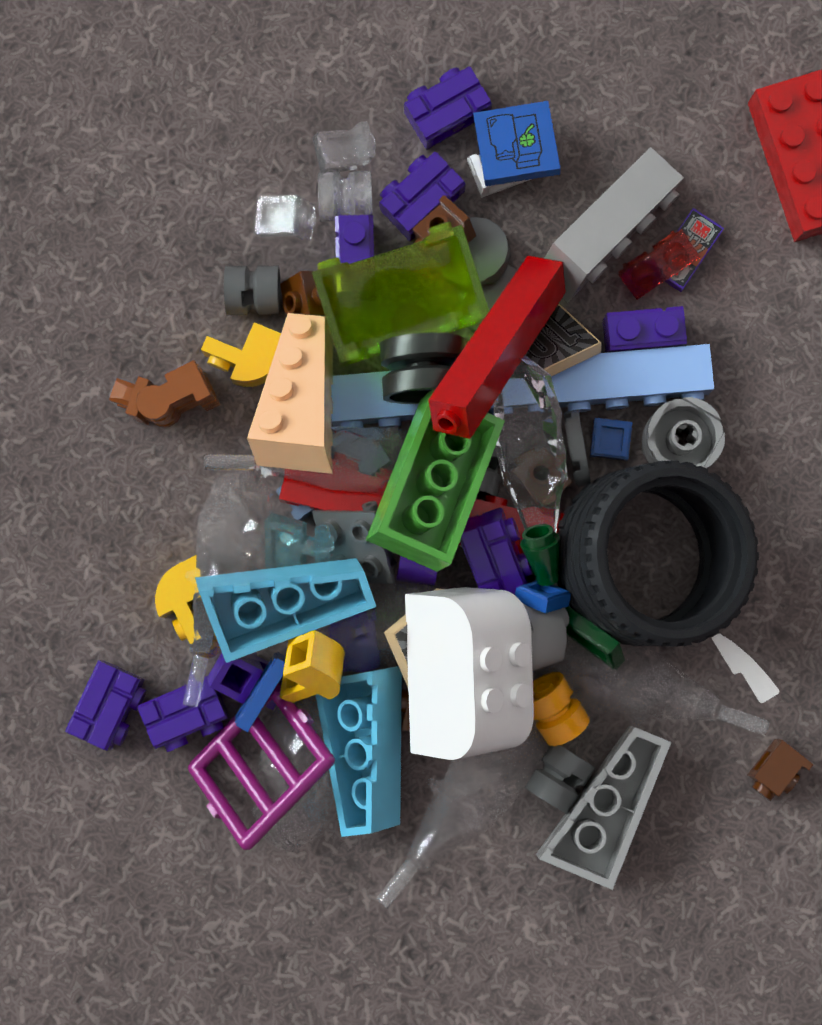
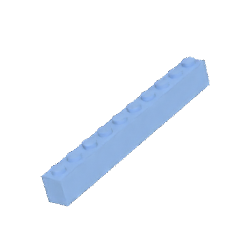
M710 344L599 353L539 383L518 365L488 413H492V415L500 419L515 417V411L530 410L531 416H543L553 414V408L568 407V411L579 410V412L590 411L591 405L606 404V409L614 410L629 407L628 402L643 400L644 406L663 405L667 403L666 398L694 397L704 401V395H709L714 390ZM391 371L333 376V385H331L333 414H331L333 427L340 426L341 432L363 430V424L378 423L380 429L401 427V421L413 420L418 404L390 403L383 400L382 377Z

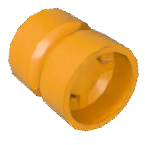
M560 672L548 673L533 681V720H537L536 728L549 746L563 745L573 740L587 728L590 722V717L580 701L576 698H570L573 690Z

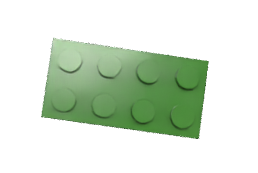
M432 389L420 399L366 541L438 572L452 564L505 420L487 413L471 439L433 431L428 401L435 389Z

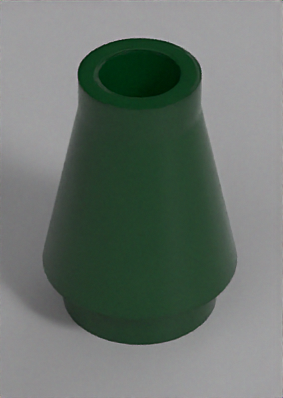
M547 524L531 526L523 531V539L520 542V546L536 576L537 583L541 586L553 585L560 580L559 535L554 532L552 526Z

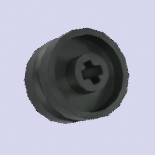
M428 332L395 336L380 342L381 366L392 370L382 377L383 400L390 403L419 404L420 399L432 389H436L464 349L465 338L458 334Z

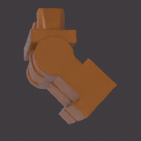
M194 360L165 374L167 382L160 386H156L150 380L139 376L135 384L117 378L109 399L111 402L117 403V406L126 409L125 413L137 422L149 425V422H153L159 427L173 426L178 422L182 413L198 405H201L206 411L221 405L205 371Z

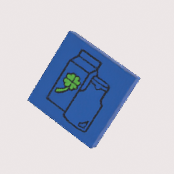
M548 101L473 113L485 187L560 175L561 168Z

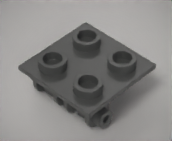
M376 501L364 503L362 505L363 511H312L326 562L357 558L365 572L368 583H395L394 575L397 562L394 560L392 552L366 541L378 509Z

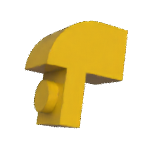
M254 322L242 350L206 336L201 351L209 358L207 361L209 365L228 372L230 367L234 368L230 377L233 384L243 387L258 386L266 382L281 333Z
M198 554L169 569L161 578L155 594L158 616L165 618L175 613L177 618L172 621L174 629L181 641L188 639L190 645H196L208 639L192 606L193 603L201 600L195 577L211 576L202 556Z
M317 630L288 640L280 698L294 703L317 694L329 700L336 697L341 688L345 657L343 647Z

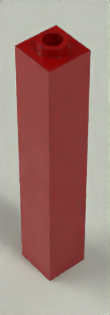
M533 256L526 257L428 399L433 431L471 439L565 295L563 262Z

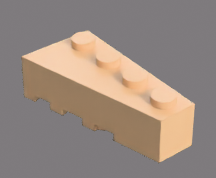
M287 314L247 437L257 466L333 474V462L331 459V446H333V432L331 429V414H333V400L331 397V385H333V344L325 316Z

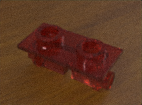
M682 229L676 233L672 230L670 235L652 246L654 251L648 254L644 251L630 262L622 264L624 268L618 271V275L636 300L700 258Z

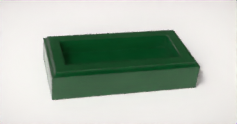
M565 607L569 616V624L566 627L567 636L610 668L617 670L625 661L620 643L571 607Z

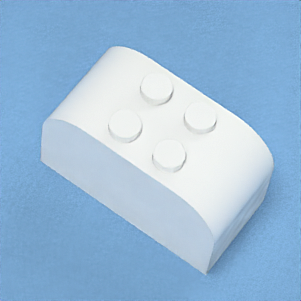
M469 587L405 594L411 753L456 760L521 745L529 736L534 719L531 624L522 602L514 594L506 590Z

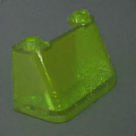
M446 222L428 229L430 235L425 237L423 241L351 264L349 262L341 263L339 257L317 264L318 270L311 273L340 367L379 356L380 342L388 338L413 333H451L476 325L484 320L489 312V308L462 225L452 228L451 222Z

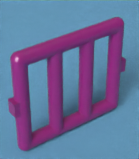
M280 683L277 684L264 707L271 700L274 701L316 760L300 775L257 716L249 731L289 785V788L275 803L232 743V740L242 731L241 728L236 726V715L188 765L189 773L209 800L206 807L214 818L222 819L243 850L252 849L335 763V757L311 726L315 721L304 709H298L295 703L280 698ZM219 754L225 759L263 814L249 829L244 825L206 770L208 765Z

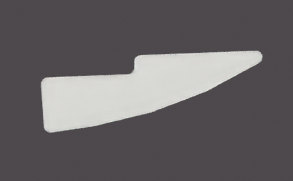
M720 633L711 637L732 673L743 674L760 703H764L779 694V689L746 652Z

